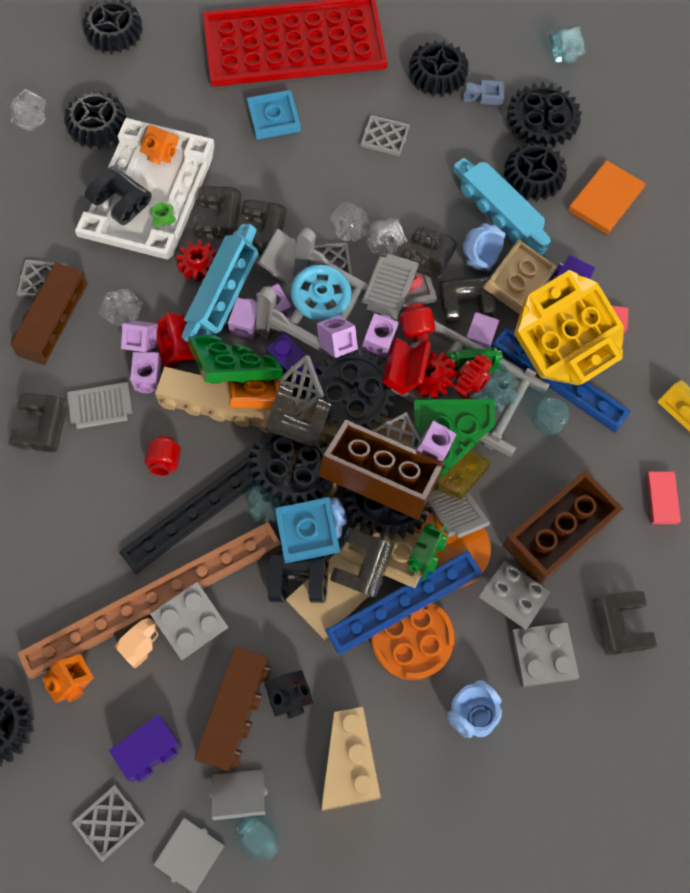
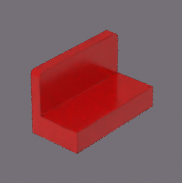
M167 312L155 322L158 324L157 345L163 368H173L183 359L195 361L188 347V342L182 338L187 324L184 321L185 316Z
M399 338L391 342L382 383L402 396L422 384L431 343L426 340L413 348Z

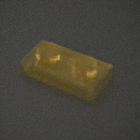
M469 451L438 483L439 490L462 500L490 468V459Z

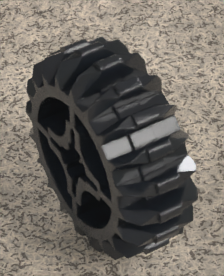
M104 0L103 3L96 2V6H90V10L85 12V18L82 19L83 32L88 43L93 45L95 50L100 49L102 53L109 51L112 55L114 51H118L121 54L123 49L129 51L130 46H136V41L141 40L140 36L143 33L142 19L136 7H133L130 2L125 3L123 0L118 2L116 0Z
M435 40L433 44L426 41L424 46L419 45L417 51L413 52L409 61V75L412 84L417 86V90L424 89V94L430 92L433 97L435 94H440L443 97L445 93L452 95L453 91L458 92L460 87L464 86L466 77H468L469 63L465 52H461L460 47L454 48L453 42L448 45L445 44V41L437 43Z
M102 90L98 94L91 91L89 95L83 93L81 98L75 97V103L69 102V108L65 109L64 123L67 133L75 143L78 142L81 147L87 145L90 150L94 146L100 149L101 145L109 147L110 142L117 143L118 134L127 115L124 106L117 97H113L110 93L105 95Z
M534 141L531 146L525 142L522 147L517 146L508 155L504 165L503 174L506 182L521 196H526L527 201L530 197L534 198L536 202L540 197L545 201L549 196L554 197L562 189L567 178L565 158L560 157V151L554 152L553 146L545 147L544 142L541 145H537Z
M0 687V704L6 705L0 710V741L4 743L0 747V767L3 764V758L7 762L14 760L13 751L17 754L23 753V749L19 745L21 742L29 744L30 739L25 737V733L34 731L33 727L27 725L28 722L34 720L33 715L26 714L31 708L30 705L27 703L22 704L24 701L22 695L15 696V691L12 689H8L5 692L3 687ZM14 717V728L12 734H10L8 725Z

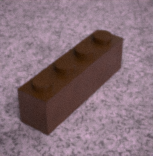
M55 262L52 270L47 272L41 290H38L35 294L34 303L23 316L22 325L12 336L11 346L17 356L42 365L46 364L88 284L83 271Z
M235 646L194 760L229 773L232 767H238L243 752L239 750L242 738L247 739L253 722L249 721L252 710H258L262 699V694L259 693L261 684L268 681L272 666L268 665V657Z

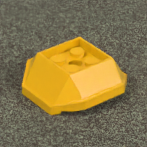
M568 270L524 298L514 335L540 378L581 385L623 358L624 326L597 282ZM565 327L568 328L570 336L566 334Z

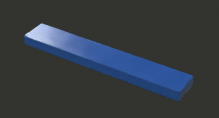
M505 327L493 341L490 348L497 347V350L502 351L503 357L526 371L529 368L537 372L514 332ZM538 373L535 375L549 383V388L614 433L631 412L587 381L581 385H573L540 378Z
M467 550L437 567L434 573L428 572L425 581H422V575L415 588L405 585L329 627L325 632L338 656L480 577L482 571Z

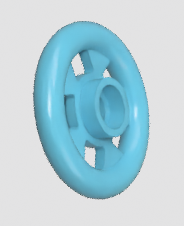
M312 265L301 270L294 278L291 285V298L294 306L301 314L312 320L325 321L342 315L346 311L351 301V287L347 278L339 270L327 265ZM317 275L328 276V281L317 280ZM304 281L311 283L309 291L301 289ZM339 285L341 293L334 294L333 286ZM322 289L326 293L320 294L317 290ZM308 298L317 304L314 308L309 307L305 303ZM332 300L336 306L327 310L324 305Z

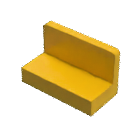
M681 380L675 383L657 402L690 432V387Z

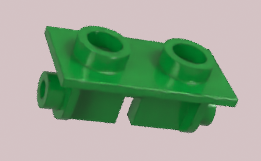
M497 347L446 352V356L456 364L453 369L457 373L468 360L474 361L476 356L481 354L492 361L489 373L501 372L499 360H502V351L497 350Z
M445 523L442 530L437 529L434 524L424 526L417 540V545L425 549L415 546L407 561L410 571L424 573L422 581H425L428 572L434 573L439 561V557L436 554L438 551L443 552L446 546L448 536L444 535L447 526Z

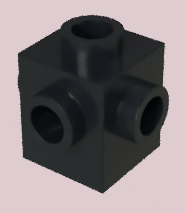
M303 670L287 673L264 683L275 717L287 714L288 719L299 716L305 713L304 707L313 704L310 688L306 682Z

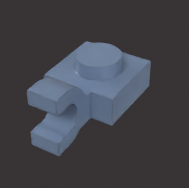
M481 80L480 85L466 82L463 102H473L479 98L480 104L502 106L504 101L502 81Z

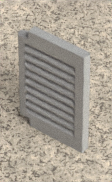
M387 254L386 258L379 256L361 302L367 305L366 310L378 315H387L398 321L419 263L391 254Z
M128 382L67 392L71 424L76 423L77 429L128 421V414L133 413Z
M461 481L432 492L428 502L431 504L430 509L442 528L444 523L447 524L445 532L448 537L456 535L457 538H460L490 525L489 520Z

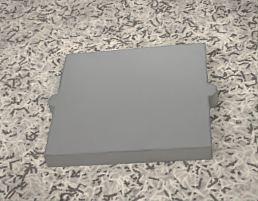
M276 229L257 263L268 270L272 277H277L287 286H291L295 278L293 276L296 240L294 238L291 239L280 229Z
M264 770L212 775V793L209 794L210 801H212V820L265 815L267 788L264 787Z
M183 818L154 866L170 876L171 882H178L192 893H196L225 845L209 835L206 828L200 829L186 818Z

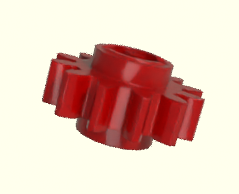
M200 239L197 241V245H193L191 241H188L189 248L180 247L181 255H176L179 273H184L186 280L191 276L194 277L195 282H198L201 276L204 279L218 252L217 249H212L210 242L202 246Z
M432 351L430 358L427 360L423 383L415 389L425 398L430 395L436 399L439 391L446 395L447 390L445 387L447 385L451 387L455 385L451 378L458 375L453 369L456 364L443 352L438 356Z
M483 354L477 355L474 361L468 360L461 367L456 377L459 383L454 388L456 390L455 393L462 398H470L473 392L478 394L482 391L490 379L491 374L488 371L492 367V361Z

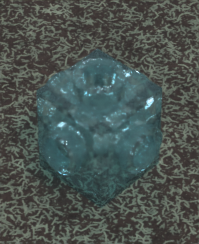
M579 26L566 27L549 35L551 53L555 62L573 63L578 60V56L585 53L584 38L581 35Z
M497 369L493 377L490 376L488 383L483 388L484 393L481 398H495V409L503 412L507 404L513 405L520 392L516 388L520 381L516 380L515 376L510 372Z
M256 486L248 497L249 514L255 521L261 520L263 524L270 523L271 521L273 523L277 522L275 508L288 506L289 502L284 501L283 505L280 506L279 498L277 497L270 502V493L267 492L261 495L262 486Z

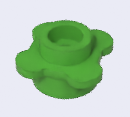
M160 202L150 209V214L153 215V226L160 227L161 225H172L175 223L176 218L172 214L174 208L171 204Z

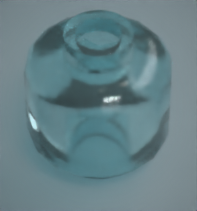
M553 397L542 400L533 414L535 427L545 435L558 434L563 430L569 419L568 406L564 401Z
M264 815L247 817L235 831L238 835L236 838L237 847L253 862H259L264 858L269 861L280 848L277 844L280 839V831Z

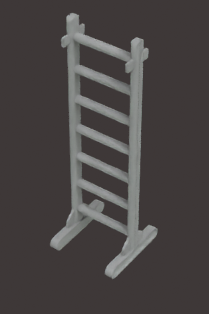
M304 227L297 236L293 276L296 277L301 270L312 265H327L339 270L347 278L350 287L353 289L350 304L346 311L340 315L347 319L361 295L365 294L368 284L329 263L322 253L314 249L315 233L311 229ZM325 275L317 276V280L326 281L328 279V276ZM268 287L262 288L257 296L256 332L258 335L267 339L273 329L278 332H287L335 359V357L320 347L319 337L298 326L304 316L295 309L288 320L282 312L275 309L276 293ZM310 298L305 301L309 307L313 302ZM434 321L436 329L433 334L452 344L449 351L483 348ZM375 332L376 335L379 337L382 334V332ZM412 338L408 345L415 348L418 345H420L422 341L414 343V340ZM360 349L359 356L363 357L365 352ZM502 358V360H499L501 371L517 379V386L493 431L486 433L480 441L488 449H496L511 457L516 447L501 439L505 428L528 386L545 394L550 384L536 377L537 372L529 368L525 371ZM389 389L414 403V399H433L430 395L425 398L413 389L403 396L395 390ZM481 391L478 394L473 392L470 398H478Z

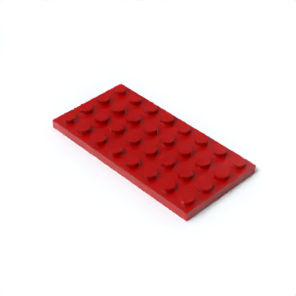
M321 0L203 12L211 87L387 69L388 62L376 0Z

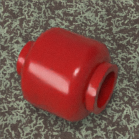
M423 303L404 307V312L399 316L403 336L408 339L413 338L414 343L428 340V334L433 333L436 329L431 308L424 307Z
M162 435L152 439L147 445L144 463L152 474L168 476L176 471L179 466L181 447L170 436Z

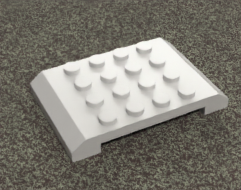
M126 118L118 134L119 144L109 167L116 166L150 191L152 194L151 201L128 224L120 225L111 217L113 207L122 199V197L114 193L103 204L96 206L92 203L89 211L83 212L75 233L77 237L168 260L175 253L211 164L214 139L150 124L180 137L176 146V154L172 158L171 163L161 161V164L158 165L148 161V155L139 152L142 138L146 133L149 123ZM160 202L171 204L174 208L172 214L176 218L175 223L172 225H161L160 227L153 226V215L150 214V209Z

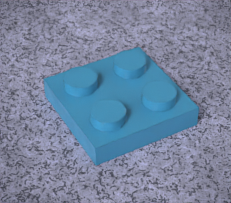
M291 90L247 98L256 140L301 132V125Z
M329 497L275 508L285 563L340 552Z

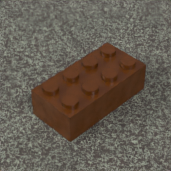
M345 419L323 455L319 476L419 520L438 482L444 462Z
M584 470L508 535L502 546L537 583L542 584L615 520L624 508Z

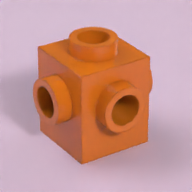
M148 124L139 152L148 155L147 160L158 165L161 164V161L170 164L176 154V146L180 137Z
M81 654L66 659L61 658L53 662L49 666L50 670L42 678L45 688L51 695L54 703L66 699L68 702L76 700L84 694L83 689L94 679Z

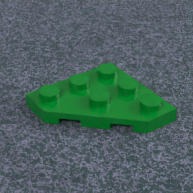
M214 335L188 336V347L205 383L219 384L228 381L244 383L249 380L271 381L272 379H282L283 369L276 357L268 354L264 355V358L253 354V349L237 343L229 346L222 343V338Z
M495 398L414 399L415 429L420 438H422L433 420L457 434L446 457L442 461L444 465L439 478H442L495 426ZM417 438L415 439V447L419 444Z

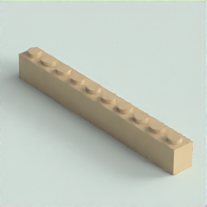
M164 367L155 392L158 403L168 410H175L177 408L185 410L188 414L194 416L202 414L220 422L225 420L232 421L241 427H258L269 433L270 429L277 432L279 427H282L285 433L289 431L290 427H293L294 433L297 434L300 429H303V436L307 437L310 433H313L312 440L315 442L321 439L320 445L330 444L338 432L337 423L328 427L329 418L320 419L323 410H314V406L319 402L313 404L310 409H307L296 419L291 416L284 394H282L284 399L283 409L230 408L226 382L219 384L205 383L202 375ZM299 402L297 411L304 406V403ZM349 409V411L353 415H360L363 413ZM379 416L382 423L381 425H378L373 421L372 430L384 425L385 422L391 421L393 419ZM396 421L392 426L401 429L403 421ZM406 423L405 430L413 432L409 423ZM383 428L376 433L386 436L387 428ZM391 430L389 439L398 441L400 432ZM403 433L401 443L410 445L412 436Z

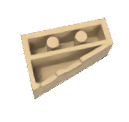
M363 707L334 712L322 811L381 798Z

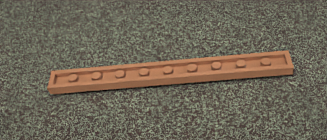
M267 522L27 647L17 654L28 678L32 680L49 671V666L53 662L61 658L66 659L81 654L138 624L145 618L151 617L150 613L195 582H198L201 588L204 589L272 553V551L281 548V543L271 525Z

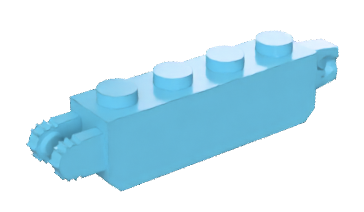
M466 158L455 163L453 171L461 181L460 189L462 193L470 198L482 213L488 215L493 220L494 225L502 229L509 236L512 243L515 244L519 239L540 255L545 256L548 245L551 242L549 236L543 230L545 218L488 163L480 162L474 165Z
M241 224L237 232L235 231L233 235L225 236L184 318L187 324L182 338L187 342L188 336L192 337L195 334L196 336L217 334L222 330L258 255V250L252 245L257 229L251 224Z

